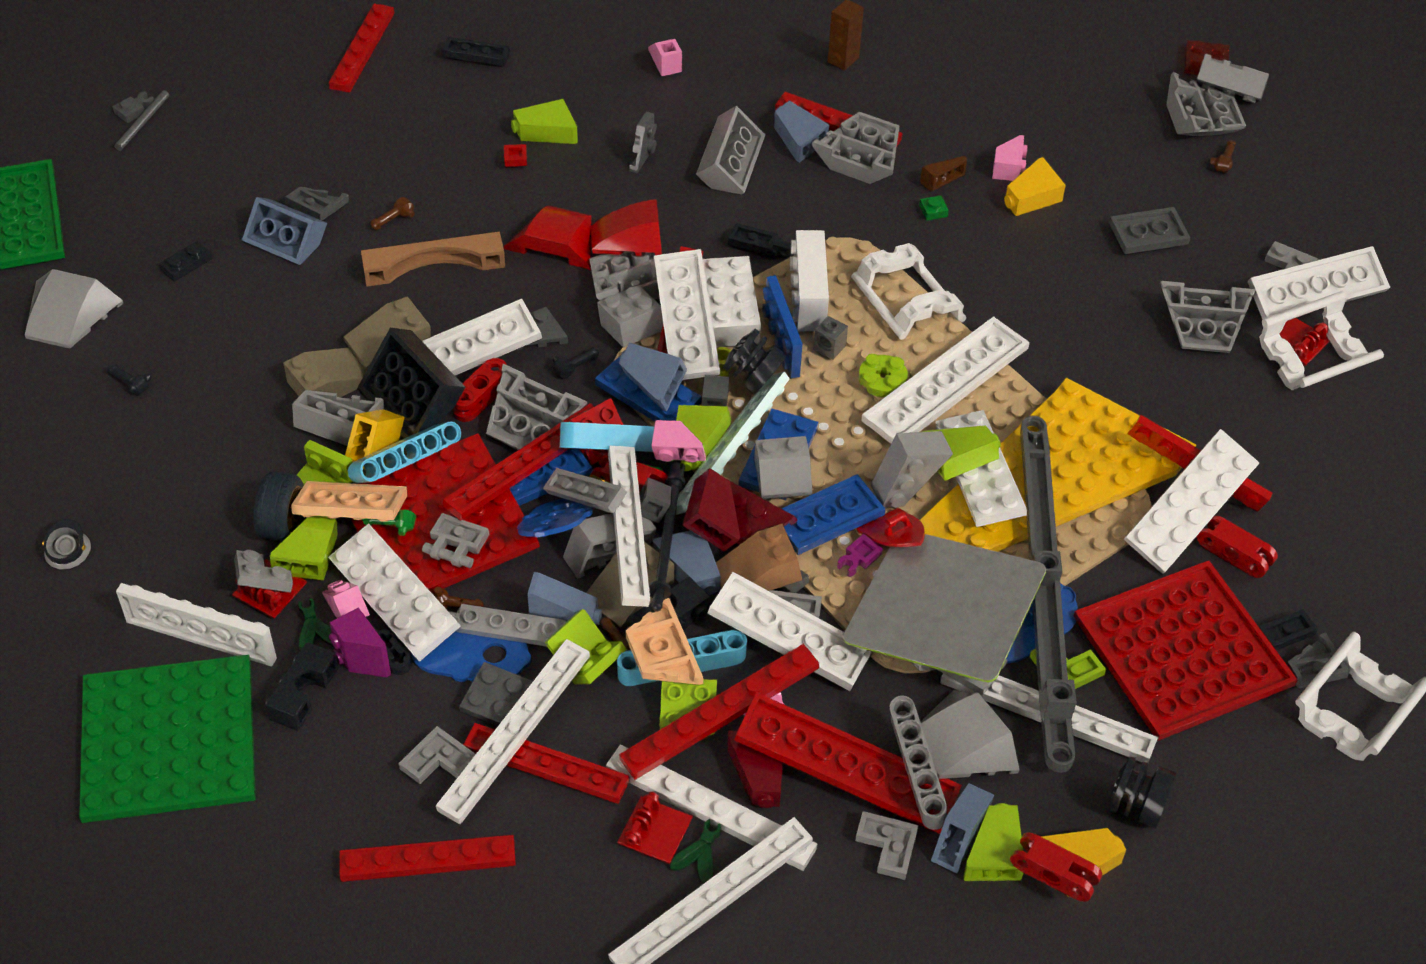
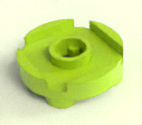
M869 354L860 366L858 379L860 385L862 386L863 384L871 395L886 397L907 381L908 372L904 366V360L900 357ZM880 374H886L885 378H881Z

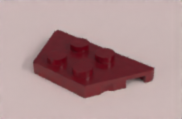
M730 481L740 532V539L735 544H742L758 531L779 524L786 526L790 523L792 526L797 522V518L794 515Z

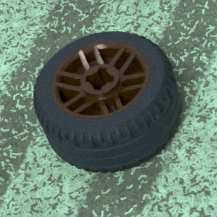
M274 471L269 472L261 480L255 498L253 513L254 528L261 538L284 541L299 526L302 515L292 514L291 508L292 503L304 486L299 476Z

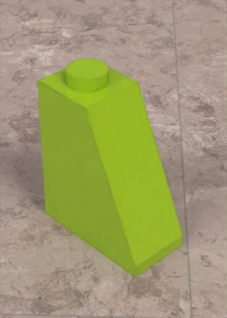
M564 99L513 110L512 130L518 134L521 141L578 143L577 125Z
M679 405L676 421H681L702 442L707 458L730 426L731 417L728 406ZM680 460V469L681 465L684 464L686 466L685 471L698 470L704 461L687 462Z
M986 425L922 431H942L953 453L937 471L944 481L999 459L1000 440L997 434H992Z
M327 516L307 517L271 552V568L275 566L283 567L291 571L292 577L324 580L330 562L328 557L333 552L338 535L337 518L332 519Z
M1005 803L989 805L966 863L963 875L964 881L1022 880L1023 872L1016 869L1010 861L1014 851H1023V847L1020 844L1021 829L1017 805Z

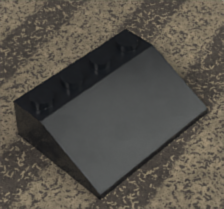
M391 327L358 386L360 391L370 401H375V398H382L384 410L405 417L400 434L404 439L439 423L455 407L466 388L412 330Z

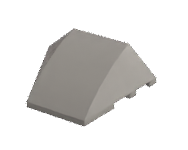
M1175 72L1171 74L1166 106L1177 134L1188 136L1221 135L1245 128L1246 124L1233 96L1211 87L1206 90L1199 87L1197 82L1192 79L1190 82L1179 79V74Z
M858 112L841 123V127L837 130L827 132L826 137L820 141L818 139L813 141L812 147L830 170L871 184L893 174L899 125Z
M624 251L620 255L601 254L589 259L597 299L604 300L608 296L616 295L638 285L654 300L660 298L655 261L651 253L642 252V256H635V252Z
M52 269L36 281L25 338L70 349L91 331L90 327L98 320L106 319L108 317L107 313L115 306L119 308L123 304V300L95 278Z
M1161 281L1160 284L1181 348L1230 353L1256 289L1232 287L1230 291L1187 288L1184 287L1185 283Z
M503 364L501 381L497 387V398L495 405L492 407L486 434L519 450L581 410L588 403L567 392L562 394L526 378L523 372Z
M953 690L920 721L938 779L970 777L971 773H986L989 776L995 775L999 771H1009L1010 774H1017L1019 772L1012 732L978 692ZM908 735L905 738L908 740H912L916 738V736Z

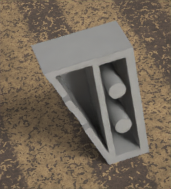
M1205 54L1197 80L1198 84L1202 85L1201 88L1206 90L1211 87L1222 90L1223 93L1233 97L1235 94L1243 96L1244 101L1255 103L1256 100L1261 101L1269 74L1246 66L1231 64L1227 60H1216L1211 58V55Z
M305 390L292 404L294 427L348 446L355 415L384 409V401L382 398H375V401L360 400V396L352 395L351 399L337 397V393Z
M942 431L896 433L871 483L877 499L885 508L905 506L953 455Z
M613 513L585 518L581 524L573 528L563 558L577 579L585 576L584 571L595 566L599 569L606 567V561L611 560L617 553ZM642 517L644 542L650 546L657 529L651 520Z

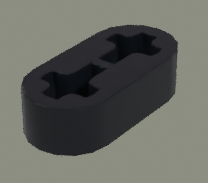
M383 629L378 631L377 633L381 639L387 643L390 642L391 645L389 649L386 646L391 673L395 675L407 673L412 667L411 656L407 648L392 630ZM394 656H397L401 661L404 660V662L401 664L395 662Z

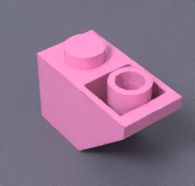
M675 39L657 42L648 46V51L661 76L682 72V51Z
M1019 135L996 147L992 179L1013 181L1020 173L1025 171L1026 160H1022V158H1026L1027 145H1023V135Z
M655 421L652 450L656 460L665 462L672 460H685L687 462L706 461L702 442L681 421Z
M338 580L327 586L328 590L322 592L336 618L358 607L365 617L370 615L361 592L355 584L343 583L342 580Z

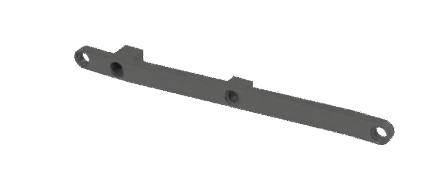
M1028 416L1022 420L1020 440L1027 509L1029 560L1040 562L1046 567V574L1032 602L1043 746L1046 765L1054 772L1062 773L1070 770L1075 759L1072 716L1077 702L1074 680H1068L1060 588L1062 563L1061 553L1057 550L1047 425L1038 416ZM1035 426L1040 431L1032 432L1027 427ZM1063 753L1068 760L1064 762L1054 759L1053 754Z

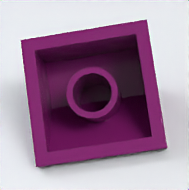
M359 607L330 622L332 634L329 635V638L335 647L332 651L336 652L338 664L343 663L349 672L386 678L391 675L386 644Z

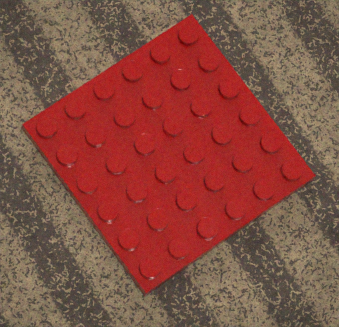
M478 433L453 443L376 481L360 483L407 487V497L400 510H409L415 513L416 521L413 530L406 532L405 536H401L398 534V529L395 525L372 524L371 526L429 591L436 587H449L540 547L537 537H527L518 534L517 526L522 522L524 514L512 492L508 489L463 519L464 521L488 528L490 534L478 554L469 551L466 556L474 559L471 568L465 566L457 567L452 565L450 561L442 558L436 560L431 558L430 554L422 552L423 545L426 542L434 545L436 541L431 539L430 531L440 515L444 513L455 517L443 507V499L496 465ZM350 518L357 533L366 526L363 523V519L355 520ZM447 544L445 549L455 552L457 547Z
M1209 560L1074 612L1077 624L1151 733L1158 737L1157 741L1291 688L1298 681Z

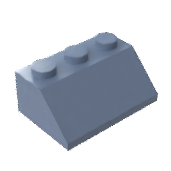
M256 197L242 241L301 265L320 245L327 223L274 200Z

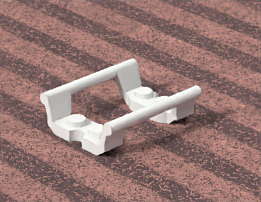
M910 243L896 246L893 253L881 250L868 254L862 259L858 270L851 275L853 281L900 340L907 337L914 322L930 318L932 311L939 314L950 312L958 321L964 322L966 320V316L963 314L964 305L955 294H951L949 291L946 292L924 266V256ZM913 266L933 292L913 297L903 308H900L899 313L894 317L871 288L875 273H890Z
M1344 291L1262 320L1263 330L1259 337L1261 347L1269 360H1275L1279 363L1280 369L1277 373L1289 389L1294 390L1299 387L1310 386L1384 357L1383 351L1380 349L1368 353L1360 339L1349 335L1348 331L1351 325L1342 313L1346 301V293ZM1324 308L1322 315L1324 323L1328 326L1327 337L1338 355L1347 361L1305 377L1302 362L1287 340L1282 339L1279 333L1282 331L1286 321Z
M1351 632L1296 699L1295 703L1300 707L1298 719L1304 728L1321 739L1326 736L1333 738L1337 743L1336 749L1352 759L1364 761L1369 754L1378 755L1426 693V677L1411 685L1394 673L1392 675L1382 674L1378 670V663L1360 653V635L1356 632ZM1343 660L1350 671L1349 674L1352 675L1353 680L1382 700L1403 703L1385 727L1371 738L1370 741L1364 738L1363 733L1357 727L1334 712L1321 710L1316 707L1319 689Z

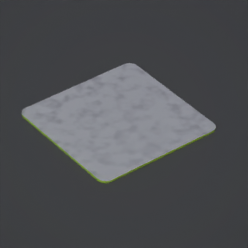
M925 534L921 546H890L844 632V641L848 645L979 681L992 682L997 679L1046 574V567L1037 561Z

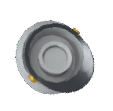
M62 519L50 527L43 541L45 560L51 567L71 569L86 559L91 549V542L83 534L81 526L76 521Z

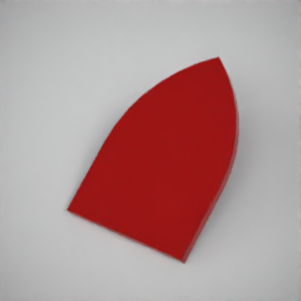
M896 508L884 516L856 528L858 533L866 535L874 542L891 547L921 546L925 538L922 522L900 508Z

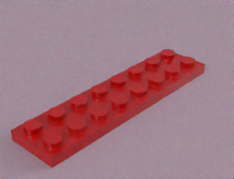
M756 692L737 731L735 741L927 828L922 822L903 758ZM939 779L948 815L956 802L962 785L950 779ZM923 784L920 786L921 789H929L932 787V785L930 784ZM931 809L927 813L931 815H936L941 811L937 809ZM942 828L932 831L940 834Z

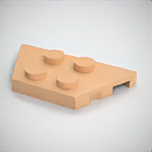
M669 598L663 600L661 611L648 612L642 617L640 622L633 624L626 630V639L643 679L696 685L703 684V675Z

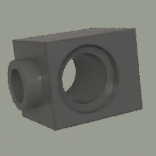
M827 316L815 329L813 350L834 360L846 346L848 326Z
M705 375L702 406H727L729 377Z
M647 478L639 492L641 515L644 518L660 523L670 506L671 486Z

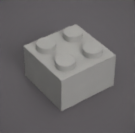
M639 285L630 287L626 291L608 296L606 299L597 302L601 326L623 347L628 346L629 342H638L662 330L663 317L661 305Z

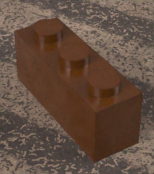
M844 0L831 12L828 63L844 71L859 58L864 7L850 0Z

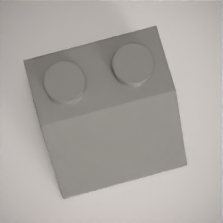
M806 436L755 440L754 462L761 498L812 495L810 454Z

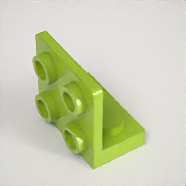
M311 440L305 444L304 450L307 463L297 474L302 480L303 485H305L306 481L352 483L348 475V468L353 463L352 458Z
M580 609L545 641L553 655L566 639L589 651V659L572 679L575 685L591 684L618 659L621 653L627 650L621 641H607L584 609Z
M703 679V684L701 685L662 681L660 729L714 698L717 693V680Z

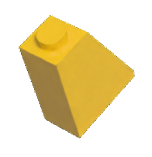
M1041 157L1007 186L1004 198L1005 205L1011 209L1015 216L1063 201L1066 185L1048 162Z
M384 409L356 414L345 456L352 458V462L398 442L405 417Z
M1108 828L1042 836L1094 863L1101 869L1102 875L1120 865L1126 852L1122 840L1118 836L1113 835Z

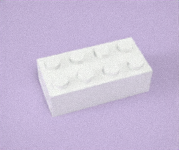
M796 230V239L791 240V254H794V257H790V271H794V273H791V287L795 288V290H792L791 302L792 305H796L792 310V318L794 322H797V331L815 332V329L828 314L829 292L824 230Z
M749 256L703 259L716 347L735 346L743 336L750 333L754 328L759 332L761 330ZM760 333L754 340L756 344L760 341Z

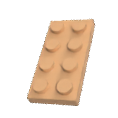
M306 481L291 505L292 514L304 517L327 516L332 519L350 517L355 520L365 518L378 519L379 521L394 520L407 497V487Z

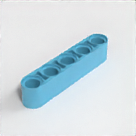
M455 422L433 425L354 461L348 468L349 478L357 484L376 481L458 442L461 438V429ZM424 439L427 442V447L424 445ZM404 448L407 451V456L404 454ZM384 457H385L386 462H387L386 466L384 465V462H383ZM363 466L366 469V476H364L362 471Z
M561 422L560 448L609 450V446L635 447V451L653 452L652 440L655 426Z
M738 630L687 639L701 672L738 665L746 658L747 637ZM631 650L619 655L617 671L618 680L621 684L635 686L659 681L642 678Z

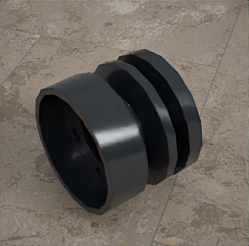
M756 328L739 340L728 354L727 360L722 367L725 371H728L734 364L738 367L732 374L734 378L744 371L747 375L742 385L753 394L761 389L787 356L776 345H773L767 351L762 349L767 340L765 336L756 344L754 340L760 333Z
M1130 755L1128 761L1120 769L1113 787L1110 811L1117 813L1121 802L1127 804L1123 816L1128 818L1134 807L1140 809L1138 822L1156 829L1177 773L1159 766L1151 777L1147 775L1148 761H1143L1140 772L1133 770L1137 757Z

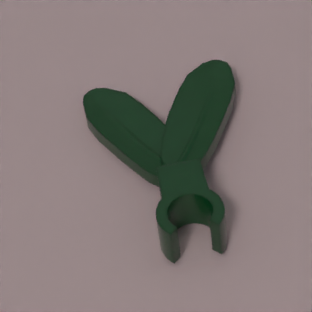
M312 598L309 599L311 605L309 608H303L302 602L299 601V611L305 618L299 638L300 650L303 649L306 642L314 644L316 635L327 644L333 646L329 635L332 634L331 627L316 618L314 600Z
M708 819L704 823V831L700 840L691 844L673 858L670 864L671 870H683L698 859V876L700 881L704 884L713 877L711 846L714 840L721 834V824H718L716 831H709L710 819Z

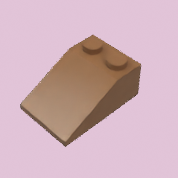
M783 524L756 532L716 562L721 575V589L732 572L767 591L802 580L798 558Z

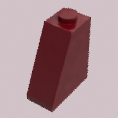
M709 468L694 481L683 526L722 551L727 550L739 541L740 532L731 483L728 479Z
M728 730L727 750L751 805H758L762 808L780 807L783 762L735 741L737 731Z

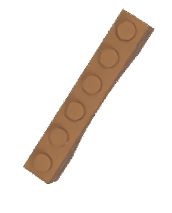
M500 232L361 250L366 287L389 284L410 270L431 264L454 263L471 266L480 270L505 267L504 249Z

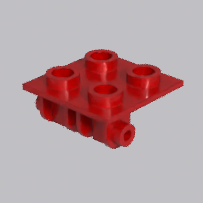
M1297 318L1286 321L1282 331L1279 333L1282 339L1287 340L1291 344L1300 361L1305 366L1330 342L1327 337V324L1317 323L1312 328Z
M612 398L570 419L571 422L623 425ZM579 449L584 457L588 458L591 465L598 462L602 454L608 453V450Z
M265 559L264 566L271 568V562ZM292 577L293 585L291 592L238 585V589L232 596L275 619L307 584V581L300 577Z
M649 792L648 795L640 797L617 844L670 864L693 816L660 804L658 801L659 796L654 792Z

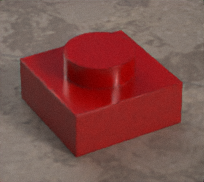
M526 144L504 145L505 167L527 166Z

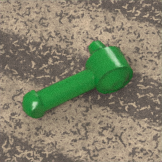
M400 510L394 520L379 521L378 519L365 518L363 523L365 525L368 523L370 525H395L398 529V534L405 536L406 532L413 530L416 515L409 510Z

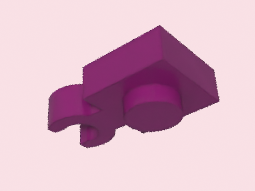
M862 534L846 548V555L839 558L837 568L840 570L845 565L850 566L847 576L852 577L856 574L859 565L866 569L882 555L883 548Z

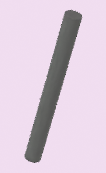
M163 90L116 142L114 146L118 151L124 149L168 99L169 93Z

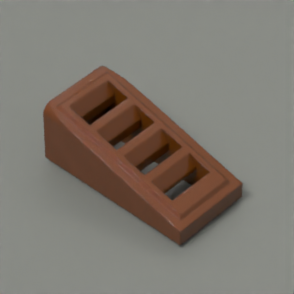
M961 156L922 167L921 184L932 192L964 176L967 157Z

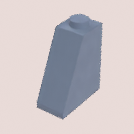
M791 101L778 107L774 113V128L795 160L799 163L815 151L812 147V142L816 139L820 141L829 132V124Z
M630 342L620 356L619 364L625 374L663 411H667L687 371L682 359Z
M691 530L673 534L669 560L674 563V578L681 583L690 577L708 595L720 592L721 575L708 541ZM662 537L653 539V548L659 553Z
M533 573L528 590L530 615L561 619L567 622L580 609H584L596 625L600 624L602 609H598L597 597L541 573Z
M968 783L946 816L931 859L932 862L958 873L978 835L987 809L992 804L993 794Z

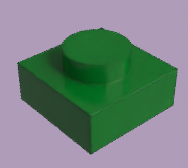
M941 195L920 199L919 206L926 221L948 217L949 210Z

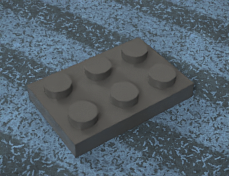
M1174 207L1110 216L1109 224L1124 254L1188 245L1190 242V236Z

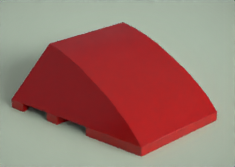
M647 200L628 205L596 221L591 226L592 253L620 255L624 251L635 252V256H642V252L662 255L657 200Z
M549 205L545 206L519 233L504 245V249L526 254L528 249L558 255L568 258L569 265L591 270L589 260L591 258V215Z

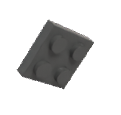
M484 662L459 706L460 711L499 726L533 681Z

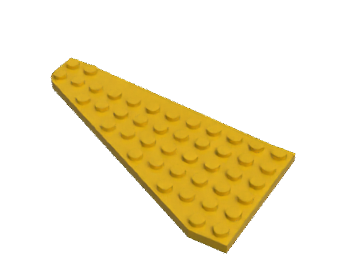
M1068 378L1030 415L1042 418L1047 425L1056 527L1172 478L1182 468L1127 434L1140 415ZM1020 424L1001 442L1000 449L1026 506ZM1035 426L1027 427L1032 432L1040 431ZM1175 434L1176 436L1180 437L1181 439L1185 440L1186 442H1188V443H1190L1191 445H1193V446L1196 447V444H1194V443L1188 441L1187 439H1185V438H1183V437H1181V436ZM959 483L920 519L924 526L925 534L996 552L1028 539L1026 516L976 527Z

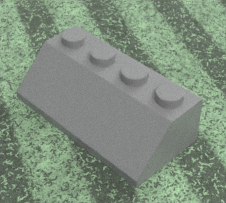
M737 106L718 116L696 175L711 189L742 195L747 188L765 134Z

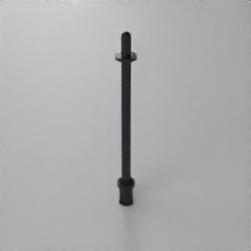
M674 460L670 463L669 476L665 479V484L671 486V501L665 513L656 580L649 584V593L653 598L652 609L656 612L661 611L663 600L671 595V588L666 583L678 495L685 488L684 471L686 466L682 464L680 469V460Z

